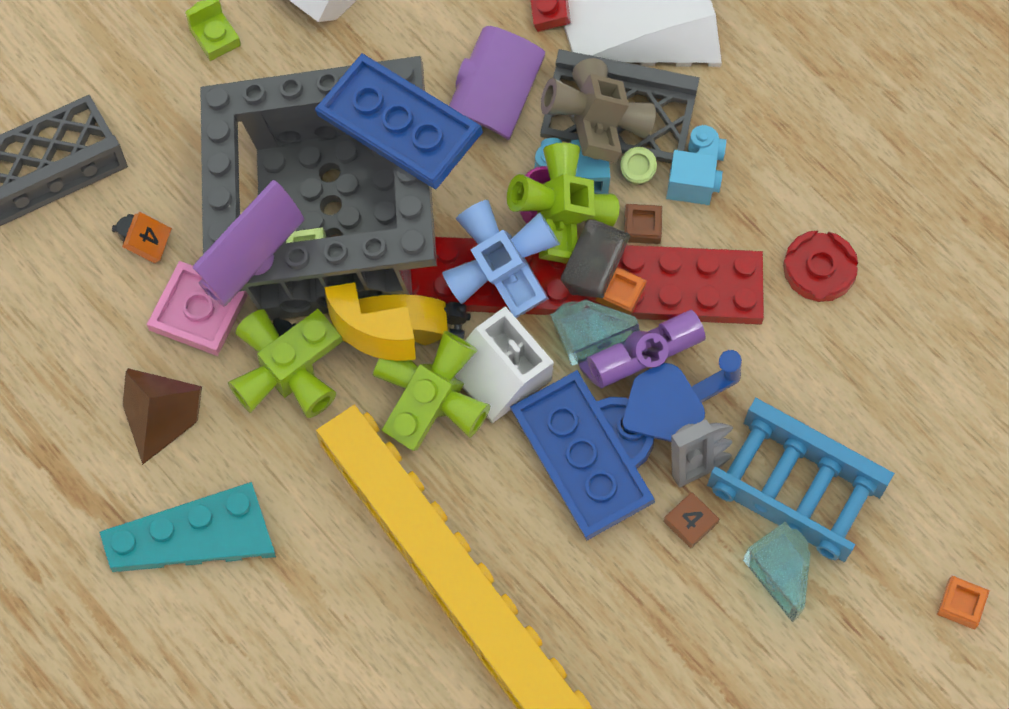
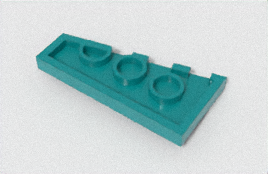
M252 482L99 532L112 572L164 568L165 565L183 563L186 566L198 565L204 561L225 560L226 562L241 561L242 558L261 556L262 559L276 557Z

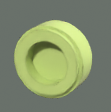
M633 147L622 156L620 163L621 173L632 184H645L656 173V158L647 148Z

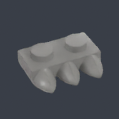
M707 419L697 424H687L681 427L676 434L671 435L672 477L679 488L711 473L715 466L720 468L732 457L730 453L723 452L733 443L731 439L724 438L733 429L731 425L723 423L709 424Z

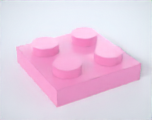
M179 261L147 322V327L149 331L218 356L248 293L246 291H239L226 306H222L210 295H207L198 282L202 278L193 269V266Z

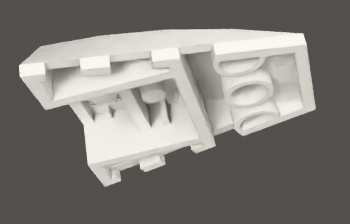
M568 0L571 24L564 25L563 27L571 52L626 63H640L641 66H655V63H676V67H691L692 63H708V67H721L716 14L711 0Z

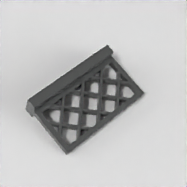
M559 49L553 78L559 81L561 79L574 81L572 71L579 62L589 58L600 59L608 67V78L623 82L625 92H627V100L638 94L646 96L649 102L655 105L656 112L666 126L652 135L649 134L636 145L626 144L619 135L625 129L619 126L616 127L622 154L633 147L645 148L649 144L652 149H647L654 154L656 161L671 163L673 153L661 151L655 143V140L668 132H671L678 142L677 150L684 151L700 77ZM670 102L687 104L685 115L673 122L670 121L662 107ZM544 115L540 137L558 138L568 143H571V140H579L578 134L574 133L577 131L574 115H569L574 125L564 131L550 128L552 117L555 115ZM682 124L681 134H679L676 127Z
M90 95L0 134V160L14 163L8 175L0 173V183H3L0 187V226L128 167L119 142L115 135H112ZM89 109L91 114L86 124L72 121L74 115ZM47 127L57 128L52 139L38 137L41 130ZM67 130L81 133L76 144L62 141ZM90 134L105 137V139L97 143L85 146ZM14 142L24 143L19 154L5 152L7 146ZM33 145L47 148L42 159L28 156ZM56 150L71 152L70 155L60 160L51 161ZM23 165L37 168L36 171L25 176L17 177Z

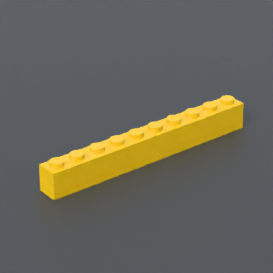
M354 404L316 429L318 443L515 708L592 709L580 690L573 692L564 679L567 678V674L561 664L554 657L549 660L540 649L543 643L536 631L530 625L524 628L515 616L519 612L510 597L505 593L500 596L492 586L495 580L488 568L482 562L476 565L468 553L471 551V548L462 534L458 531L453 534L445 524L448 518L436 501L430 504L422 492L425 488L418 476L413 471L407 474L399 462L402 461V458L395 446L390 441L384 443L377 434L380 429L373 417L368 412L362 414Z

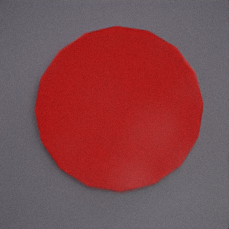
M819 230L808 231L798 236L788 247L783 263L785 278L791 288L806 299L817 302L833 301L845 295L853 286L858 271L857 254L851 244L836 233L829 231L828 234L818 233Z

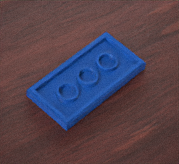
M361 53L315 108L319 117L435 190L483 133L481 125Z

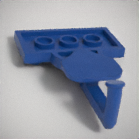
M724 351L719 358V366L722 370L692 387L677 366L670 363H662L660 366L650 368L634 379L629 399L626 397H608L599 401L595 400L580 373L576 370L510 407L586 541L655 503L653 495L637 470L647 461L653 450L654 438L671 442V435L676 434L681 427L703 421L705 419V410L702 403L740 381L742 359L737 351Z

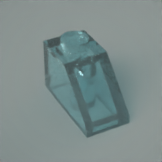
M588 300L578 303L575 301L565 303L555 313L550 314L554 329L571 366L587 360V357L619 342L625 344L630 334L640 331L636 317Z
M784 522L750 546L746 551L743 561L793 622L799 618L805 608L810 551L808 550V543L801 532L797 529L792 530Z

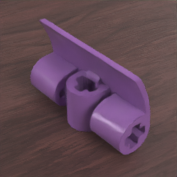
M494 26L484 27L470 58H465L460 66L456 79V90L449 106L479 125L509 140L544 60L545 51L532 42L509 31Z
M275 180L271 181L193 265V269L202 278L198 282L199 285L222 306H226L254 275L263 274L270 269L274 261L273 254L305 220L299 208Z
M689 310L660 323L659 327L648 332L641 330L633 332L624 343L621 344L619 342L587 357V360L579 363V367L592 383L600 388H604L647 367L660 366L668 357L705 341V331L697 314L693 310Z

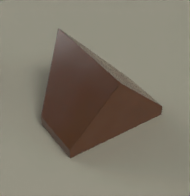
M130 368L127 369L125 373L123 408L142 465L198 421L202 386Z

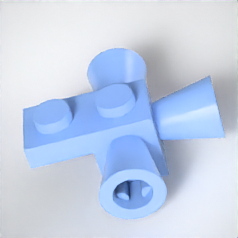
M483 200L472 205L456 217L459 224L478 244L470 249L476 260L442 272L446 283L461 304L469 299L488 280L496 286L515 318L549 299L525 257L560 245L540 212L513 237L505 230L499 232L489 200Z

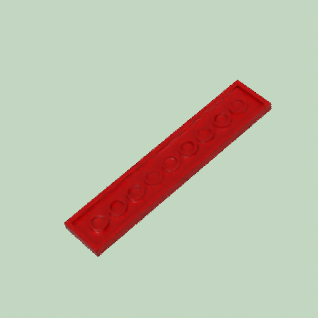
M435 237L437 266L411 269L412 295L431 297L445 303L459 302L446 283L442 272L476 260L470 249L478 244L473 238ZM578 243V261L571 264L540 259L539 253L525 257L549 299L524 314L667 321L686 311L693 310L701 322L762 325L764 320L763 251ZM613 265L647 280L646 287L630 317L596 302V296ZM489 280L463 303L467 306L466 312L497 313L505 306L509 310L498 289Z

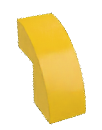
M355 282L324 287L330 319L337 332L351 346L365 354L380 359L393 361L416 360L414 334L408 306L361 314Z
M407 294L380 295L358 299L361 314L408 306L414 341L426 346L441 340L443 332L448 331L447 314L444 310L446 303L439 299Z

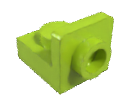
M219 0L199 1L185 12L189 30L209 61L241 46L240 38L223 14Z

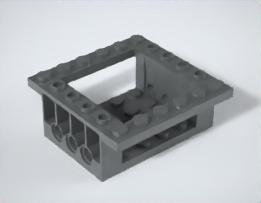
M421 56L378 62L425 91L424 69ZM350 66L200 87L203 254L240 215L238 122L243 123L257 149L258 195L271 181L275 180L291 197L305 219L295 231L323 227L326 233V238L290 243L285 241L273 254L274 261L270 269L263 274L254 275L240 290L246 291L257 309H264L271 321L275 318L287 319L309 316L317 309L322 314L329 313L324 288L355 282L358 299L392 294L412 295L411 269L437 266L432 187L325 121L315 111L317 105ZM332 169L340 171V175L336 180L332 182L322 180L323 175L327 171ZM331 202H340L342 204L341 209L336 214L327 215L323 213L326 205Z

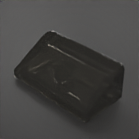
M588 219L561 275V281L571 295L604 297L631 237L629 233L596 220Z

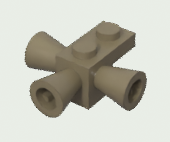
M596 58L585 59L579 62L572 71L573 79L579 90L555 78L549 79L542 93L541 111L543 114L574 115L582 155L595 160L616 163L622 154L616 127L619 126L641 138H646L651 133L655 123V105L645 102H628L623 82L608 78V67L605 62Z

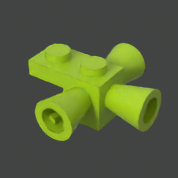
M555 143L543 149L550 181L541 184L523 174L516 175L508 186L507 205L513 212L538 211L549 224L560 245L539 252L540 259L571 264L578 261L577 224L586 221L603 230H609L618 219L620 205L618 198L614 194H594V180L576 176L580 147L578 145Z
M264 309L254 311L241 321L235 334L258 351L257 356L260 367L229 381L228 386L249 413L260 404L274 387L284 398L293 392L307 418L317 416L334 401L336 392L315 377L312 364L342 343L343 340L336 328L319 309L315 310L281 336L277 333Z
M444 331L433 364H420L417 366L412 360L393 361L379 359L374 368L373 376L405 388L381 431L410 450L416 451L419 449L436 418L447 416L471 438L485 421L491 405L459 393L464 383L454 376L477 352V349L457 335Z

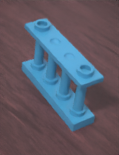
M755 398L748 409L743 423L749 427L751 432L728 471L725 472L715 466L707 486L712 488L713 493L719 498L728 502L734 500L816 546L817 551L824 557L846 562L856 545L845 539L867 497L874 495L880 499L895 473ZM770 438L783 445L785 451L762 491H759L741 481V478L763 440ZM805 457L816 463L819 471L795 511L775 500L798 458ZM839 476L852 483L854 490L832 529L829 530L811 520L810 517L832 478Z

